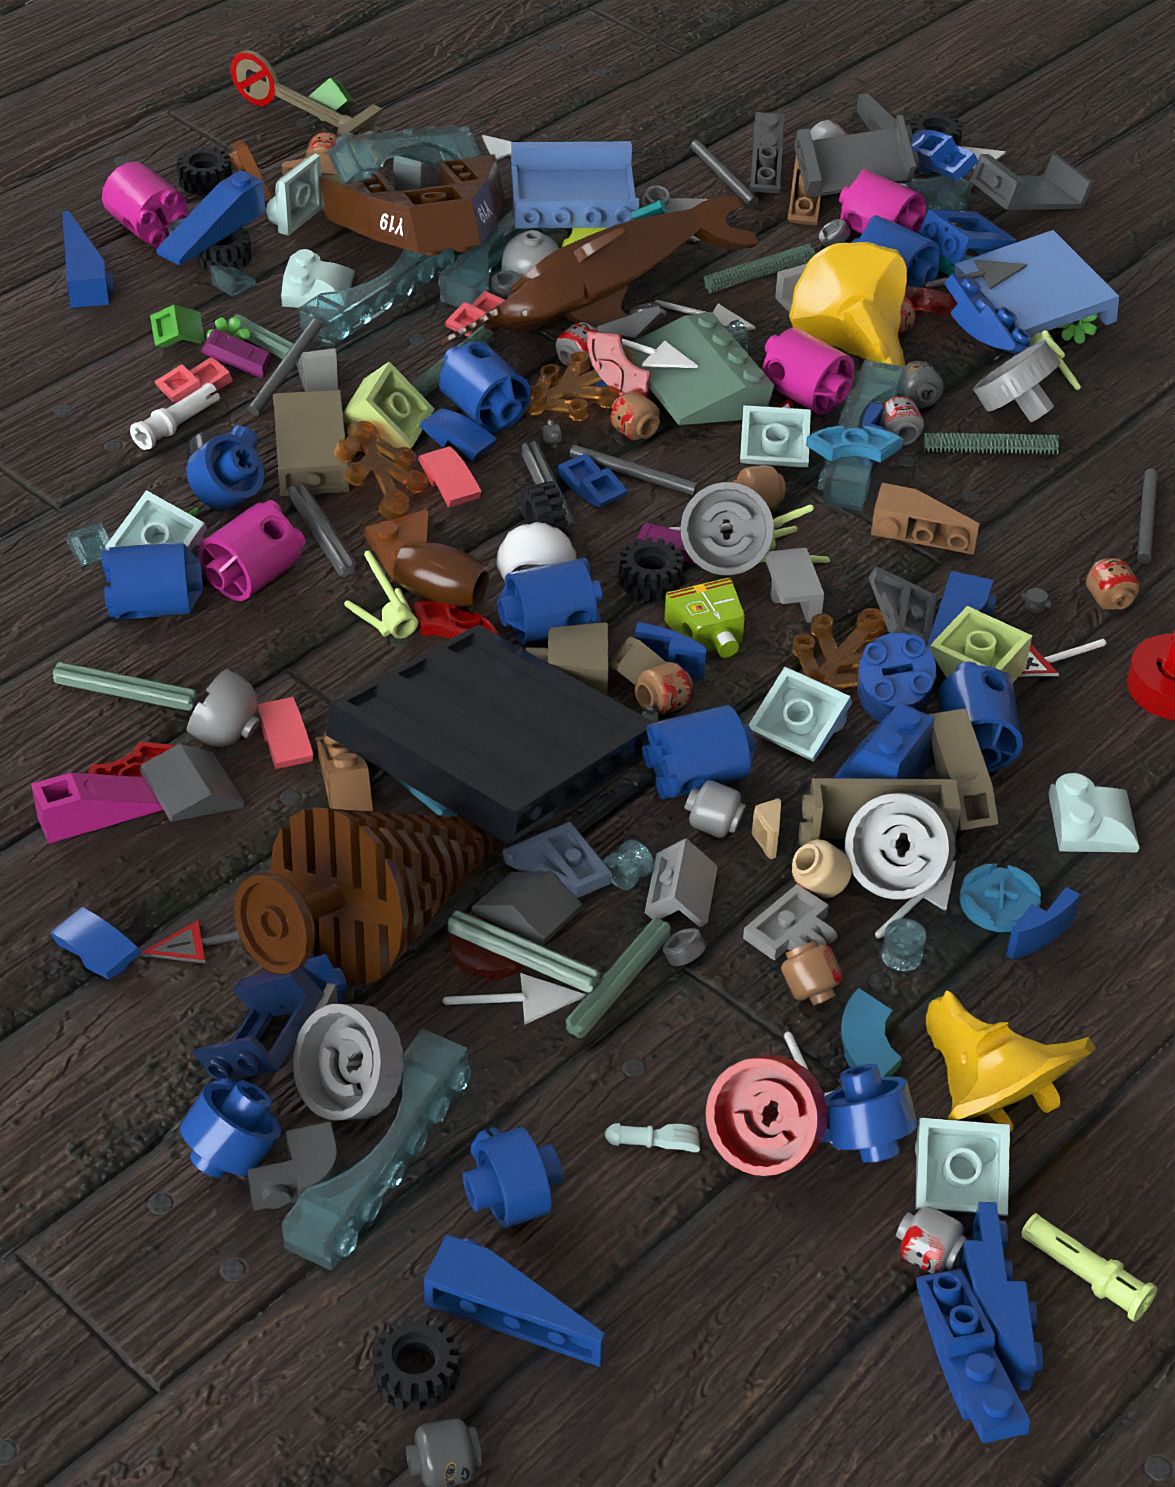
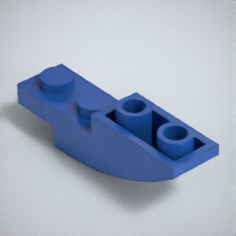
M920 130L912 135L911 148L912 151L917 152L919 160L917 170L927 175L931 171H935L958 182L979 162L975 153L957 146L952 136L933 130Z
M951 274L944 284L958 304L950 314L967 333L989 346L1013 354H1018L1032 345L1030 343V335L1019 327L1016 323L1017 317L1011 310L1006 307H1001V309L995 307L992 302L980 292L981 286L971 277H965L964 279Z
M978 1202L972 1227L974 1240L964 1241L959 1269H962L995 1334L994 1350L1006 1374L1020 1390H1030L1035 1371L1041 1372L1043 1366L1041 1342H1034L1032 1331L1037 1326L1036 1302L1028 1301L1026 1282L1013 1281L1011 1260H1004L1003 1249L1007 1247L1008 1230L1006 1221H999L997 1202Z
M962 1269L917 1277L916 1284L936 1354L963 1420L971 1419L982 1443L1029 1434L1030 1419L994 1350L995 1334Z

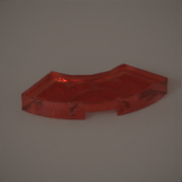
M906 286L904 296L912 302L915 310L928 311L946 317L952 316L950 313L958 304L952 295L944 292Z

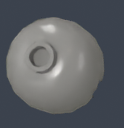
M530 230L513 237L504 248L502 271H513L523 277L542 259L560 248L555 240L538 231Z
M225 669L207 688L206 691L210 694L203 704L198 702L187 726V732L193 735L194 738L215 747L235 744L242 736L249 739L260 722V719L255 717L258 709V699L252 685L237 673Z

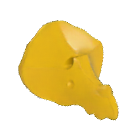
M869 242L836 243L821 250L809 260L795 286L789 314L792 326L802 329L829 345L839 347L847 353L861 357L881 378L896 381L898 373L905 366L903 350L898 339V330L901 323L900 311L907 283V267L902 255L896 249Z
M946 991L943 997L932 1000L929 1003L926 1014L928 1035L932 1038L933 1046L941 1051L947 1066L949 1091L952 1096L953 1105L951 1113L947 1117L948 1120L965 1121L980 1116L985 1123L1010 1125V1133L1013 1131V1124L1002 1108L1032 1094L1042 1111L1049 1113L1060 1106V1097L1052 1082L1093 1053L1096 1047L1089 1037L1068 1043L1045 1045L1014 1033L1009 1029L1008 1022L987 1024L969 1013L955 995L949 991Z

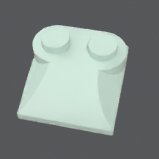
M313 154L304 159L277 181L275 196L269 200L266 213L269 222L278 225L279 233L289 236L322 209L319 176H321L320 155Z
M299 250L290 256L283 276L282 306L345 311L355 271L339 264L320 261L319 255L311 250Z
M743 405L740 463L808 467L809 448L806 446L807 436L810 435L811 409Z
M146 490L107 543L106 548L109 550V547L184 542L191 551L195 546L201 544L207 527L201 520Z
M784 667L749 723L753 734L814 762L833 733L838 732L844 727L847 721V711L852 704V700L847 694Z
M1077 773L1064 774L1058 778L1056 784L1050 785L1048 796L1059 851L1138 852L1139 844L1127 790L1094 786L1089 778Z
M919 1118L917 1140L915 1143L917 1156L916 1209L931 1206L939 1211L976 1214L978 1202H997L998 1215L1007 1216L1010 1125Z

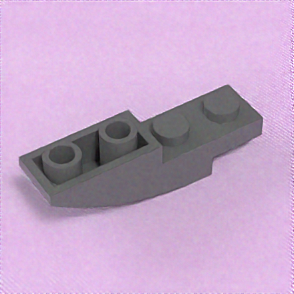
M756 112L750 191L780 193L785 114Z

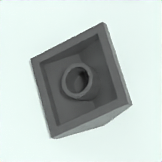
M656 306L597 327L599 332L622 334V339L634 341L655 331L668 316L663 308Z
M178 744L143 763L140 767L141 774L171 822L244 808L245 802L211 751Z
M551 871L511 872L472 906L471 913L543 946L581 911L582 903Z

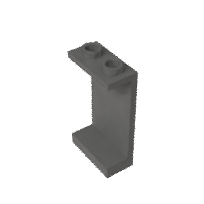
M903 114L897 115L894 128L812 140L809 128L797 130L794 147L806 197L841 193L845 186H851L863 169L872 171L899 184L912 182L914 172L919 167L917 152L912 151L910 144L912 142V132L910 126L905 125Z
M980 154L979 162L976 164L970 182L1006 210L1083 209L1094 183L1057 154H1052L1044 176H1017L990 154Z

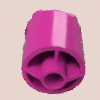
M128 162L116 168L108 177L103 187L102 201L108 213L143 242L151 244L155 248H158L189 215L187 213L186 198L148 166L139 162Z
M863 169L851 186H845L839 197V202L843 204L840 219L846 222L850 230L862 235L870 219L875 215L887 218L916 233H919L925 219L926 203L925 197L921 193L867 169Z
M798 327L789 328L781 333L780 336L773 335L768 339L765 346L767 355L761 370L774 384V390L807 409H811V411L818 415L829 413L848 397L852 388L855 369L854 361L850 356Z
M268 500L265 503L253 505L203 540L198 549L199 560L206 579L214 588L232 600L243 601L298 562L301 548L305 545V538L302 532L297 528H293L289 520L282 514L280 506L273 500Z

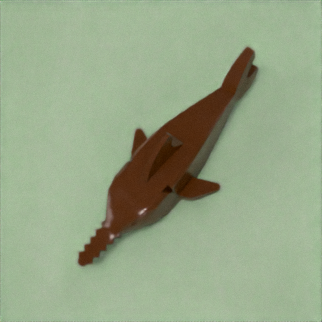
M734 196L715 197L701 202L692 209L640 218L614 225L568 244L546 256L511 287L513 293L506 300L474 322L440 340V344L444 346L483 325H495L517 333H530L569 319L575 323H588L598 329L597 326L629 316L621 309V303L627 288L671 255L691 236H695L703 242L717 247L735 250L753 248L759 243L754 232L732 228L726 223V216L741 207L738 197Z

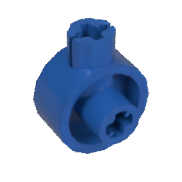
M237 425L230 430L229 434L224 433L213 437L189 457L186 467L187 479L193 493L203 504L214 510L229 511L246 502L262 488L265 476L263 463L256 451L259 444L258 435L248 427Z
M877 1064L859 1065L841 1072L839 1076L842 1088L825 1096L828 1109V1123L824 1133L825 1136L820 1143L832 1141L833 1147L840 1150L859 1149L863 1162H878L899 1154L900 1148L897 1139L912 1133L919 1126L907 1080L901 1077L881 1078Z
M229 1078L213 1081L205 1086L180 1125V1132L184 1141L193 1150L190 1154L192 1163L202 1172L216 1178L224 1177L227 1172L238 1176H248V1169L260 1167L281 1134V1127L277 1119L268 1110L271 1105L269 1096L252 1083L246 1081L236 1082Z
M523 1127L507 1132L499 1131L497 1128H489L491 1137L485 1130L481 1131L471 1144V1154L476 1161L477 1168L463 1173L465 1191L473 1210L477 1212L490 1207L497 1222L503 1229L549 1214L552 1207L550 1186L563 1182L561 1164L553 1146L547 1144L536 1148L528 1131Z

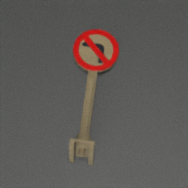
M251 50L241 51L232 59L230 67L232 80L236 89L246 100L258 106H265L273 102L276 97H279L338 127L337 136L344 142L346 151L358 150L381 133V128L374 125V119L382 114V108L374 104L354 118L348 115H341L279 84L273 67L257 52Z

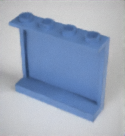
M631 141L511 142V177L515 228H609L632 221L631 212L639 209V198H636L631 166Z
M1054 230L955 264L956 276L979 271L974 263L975 260L1027 264V267L992 289H989L983 277L974 278V280L981 286L980 292L992 302L995 307L1000 309L1001 307H1006L1016 315V323L1030 337L1037 333H1042V331H1048L1096 313L1097 317L1105 325L1117 322L1119 295Z

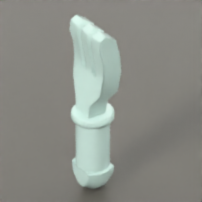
M620 1123L612 1124L605 1131V1137L608 1142L619 1146V1144L646 1145L647 1148L659 1146L665 1149H680L690 1152L700 1151L699 1132L696 1127L690 1125L667 1124L661 1129L653 1130V1127L650 1125L647 1127L620 1126Z

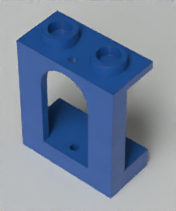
M929 209L918 233L936 242L940 248V254L954 265L963 261L968 248L982 255L1017 243L1015 238L981 214L969 211ZM951 222L964 224L961 229L953 225Z

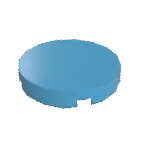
M985 864L974 868L964 877L959 900L963 912L969 920L978 926L995 932H1011L1012 928L1032 904L1040 908L1041 892L1039 885L1031 875L1023 870L1010 865L1005 869L1002 867L997 868V864Z

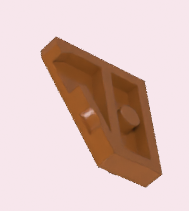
M242 140L229 144L233 151L229 153L234 168L263 180L247 144ZM264 182V197L266 202L272 199V196Z
M426 509L365 527V539L393 580L395 560L402 546L406 543L428 542L429 512Z

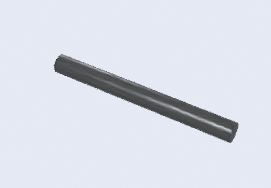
M694 140L690 145L691 150L750 208L757 206L758 198L699 140Z
M313 318L251 402L248 411L252 415L259 416L273 394H275L296 365L302 352L306 351L322 329L323 324L319 319Z
M575 444L570 450L571 458L587 453L597 466L609 468L612 471L695 496L698 492L699 483Z
M1152 468L1144 472L1137 561L1140 564H1149L1152 559L1158 472Z

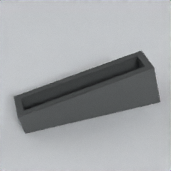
M868 93L858 95L856 111L870 131L894 128L896 119Z

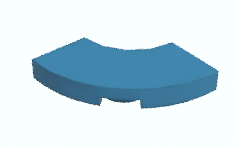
M844 425L829 427L807 436L806 441L808 448L831 462L842 457L859 456L870 458L880 463L902 449L903 438L869 426H864V430L859 428L844 430Z
M859 988L849 999L842 1017L840 1035L845 1051L844 1057L850 1068L864 1064H877L881 1078L891 1077L900 1068L902 1057L890 1047L885 1036V1028L891 1020L893 1010Z

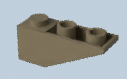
M967 709L927 714L935 718L931 741L937 779H956L961 805L957 830L999 824L993 785Z

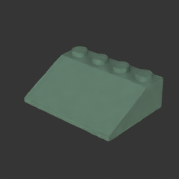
M704 312L699 315H685L632 341L657 349L666 341L697 364L698 368L642 366V363L651 354L623 346L628 358L638 367L651 371L649 388L678 425L737 421L743 418V405L768 407L774 384L714 314Z

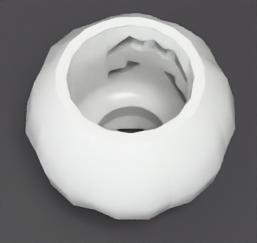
M534 522L532 524H523L508 532L497 552L496 563L505 582L506 575L510 572L519 571L518 569L525 570L577 558L570 539L559 528L551 527L546 523Z

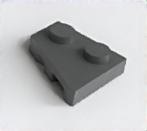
M876 566L869 575V581L889 633L917 635L924 640L927 646L932 632L937 595Z

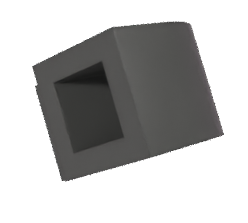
M330 1122L286 1131L289 1161L247 1170L254 1211L265 1208L276 1209L288 1203L299 1201L301 1213L304 1216L317 1211L332 1198L337 1189L339 1177L337 1148Z

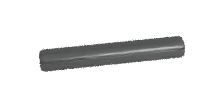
M536 441L531 443L525 442L522 445L523 451L521 454L535 484L552 481L555 482L556 488H559L540 445ZM560 490V497L564 501L563 508H566L567 513L565 515V519L568 520L566 528L569 534H573L576 530L574 527L576 522Z
M303 483L297 486L292 485L289 489L291 493L290 499L338 575L344 578L348 575H354L356 573L355 560L308 487Z

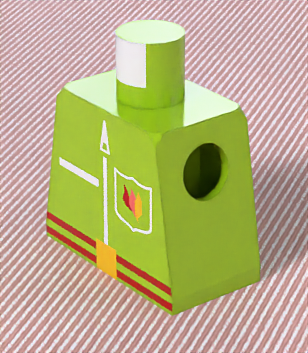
M730 577L666 593L664 620L673 631L702 644L707 648V652L717 650L723 658L731 657L738 651L739 643L743 640L745 617Z

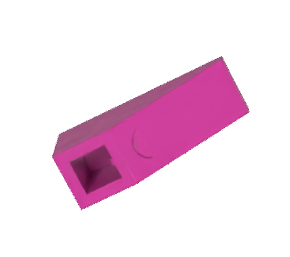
M67 773L31 784L37 817L48 844L164 810L144 777Z

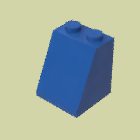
M898 703L855 748L833 778L924 779L935 718Z

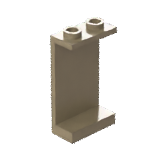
M340 390L273 394L280 496H290V487L292 485L297 486L300 483L305 484L311 494L349 492L348 463Z
M812 778L810 795H803L802 813L803 819L807 820L799 824V845L803 846L807 842L816 839H845L852 818L863 805L874 798L893 793H913L934 802L946 814L948 821L952 825L953 834L956 837L961 811L956 779Z

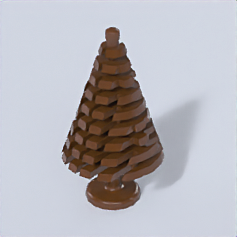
M314 807L313 810L303 809L290 817V829L281 827L273 844L271 873L260 872L241 883L235 895L234 907L238 933L246 950L255 961L272 973L288 974L304 966L312 953L314 957L326 954L333 968L339 967L342 970L347 985L358 986L365 979L366 985L381 979L393 967L397 960L407 951L408 946L422 933L433 916H437L443 909L450 896L452 898L466 882V875L475 872L482 861L492 852L495 843L501 840L468 820L460 818V816L409 815V813Z

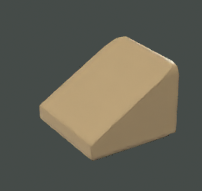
M780 799L756 805L754 809L752 835L770 859L776 858L781 812Z

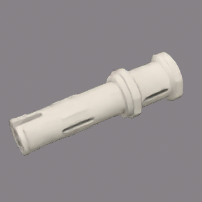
M206 383L200 389L169 408L154 410L148 419L131 425L130 433L132 439L143 450L151 449L160 438L175 434L178 425L208 406L218 402L220 399L219 393H215L212 396L209 395L217 389L213 384Z

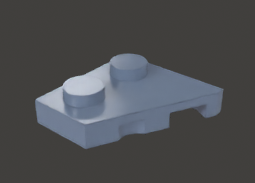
M571 822L503 849V861L507 865L521 872L551 871L576 898L611 884L612 873Z

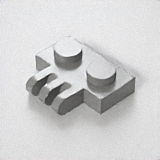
M796 884L744 927L743 939L775 961L785 951H791L814 940L817 941L818 945L831 944L837 939V933L832 927L822 921L827 917L829 905Z

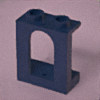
M301 967L288 974H278L269 971L240 979L233 991L250 1011L231 1041L198 1048L193 1052V1055L204 1065L206 1072L217 1081L223 1078L237 1080L278 1071L297 1040L302 1026L312 1015L324 995ZM294 1012L275 1044L268 1052L259 1042V1039L274 1016Z

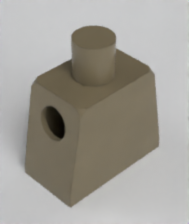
M608 623L552 627L548 630V648L526 647L527 652L607 696Z

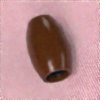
M430 542L404 544L396 557L393 571L395 581L409 592L428 601L457 605L458 607L478 605L485 595L489 581V569L471 555L453 547Z

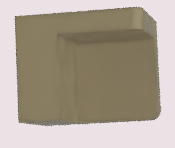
M629 636L608 663V666L636 686L638 678L644 670L667 662L640 640Z

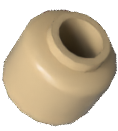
M816 839L807 842L797 850L792 862V875L798 885L817 897L827 899L835 897L847 886L852 875V864L842 850L827 841Z

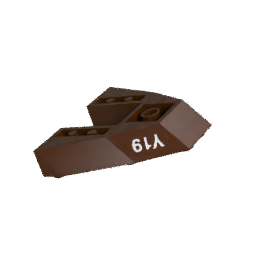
M495 154L437 161L439 186L396 192L379 169L319 176L322 211L329 221L381 243L416 253H423L425 256L439 255L441 250L448 249L465 252L471 250L472 246L482 245L497 225L505 196Z

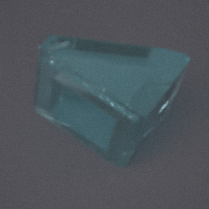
M212 265L210 267L212 284L232 297L256 285L255 279L237 268Z
M102 522L70 532L66 540L69 549L81 566L102 560L101 552L107 550L106 545L110 541Z

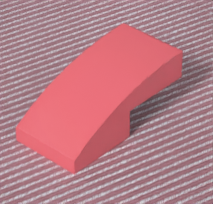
M484 291L472 305L463 302L447 319L445 325L454 331H458L489 312L505 299ZM495 325L484 326L487 330L493 328ZM477 329L471 331V332L468 333V334H465V336L469 337V336H470L472 333H474Z
M210 357L190 371L181 364L156 380L155 384L172 402H179L206 383L213 384L219 390L233 382L230 372L215 358Z
M450 446L419 455L418 460L431 486H438L448 508L480 497L481 489L461 457Z
M289 697L258 704V718L260 719L265 742H268L275 770L312 762V748L294 698Z

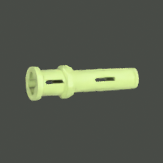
M1037 1213L1032 1215L1023 1227L1021 1237L1024 1240L1030 1242L1058 1263L1092 1284L1091 1289L1094 1291L1095 1296L1100 1299L1105 1297L1126 1310L1128 1318L1136 1322L1151 1305L1157 1292V1286L1151 1282L1144 1284L1123 1270L1124 1264L1120 1261L1113 1259L1107 1261Z

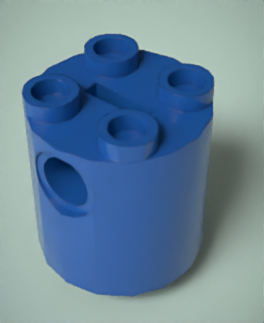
M878 215L873 216L860 238H856L852 242L873 243L896 249L902 255L907 267V283L904 296L908 299L920 296L926 289V282L934 281L938 275L940 248L937 243L887 218H882Z
M470 342L461 347H452L446 352L444 356L445 363L440 373L439 388L465 415L489 433H499L509 429L520 420L531 400V387L528 381L486 342Z
M184 542L109 547V550L101 552L106 582H111V586H104L106 608H108L109 617H115L116 620L190 614L203 592L201 563Z
M584 557L508 573L505 577L504 588L497 599V608L502 625H511L519 643L526 645L548 640V630L552 627L601 623L596 602L602 601V590L598 580H591L589 563Z
M889 633L876 638L865 647L859 664L857 697L862 709L872 719L881 722L898 703L922 713L926 710L936 679V662L931 650L925 645L924 640L917 635Z
M970 661L959 664L956 672L950 674L941 684L938 692L940 711L946 712L966 708L988 772H994L1009 766L1019 756L1023 747L1012 677L1009 673L1002 672L995 667L977 665Z
M723 705L647 725L649 744L644 745L642 748L643 758L648 768H654L657 776L656 788L661 799L690 794L693 787L700 790L703 784L709 780L725 785L745 780L748 777L755 753V739L750 726L742 724L736 711L730 705Z

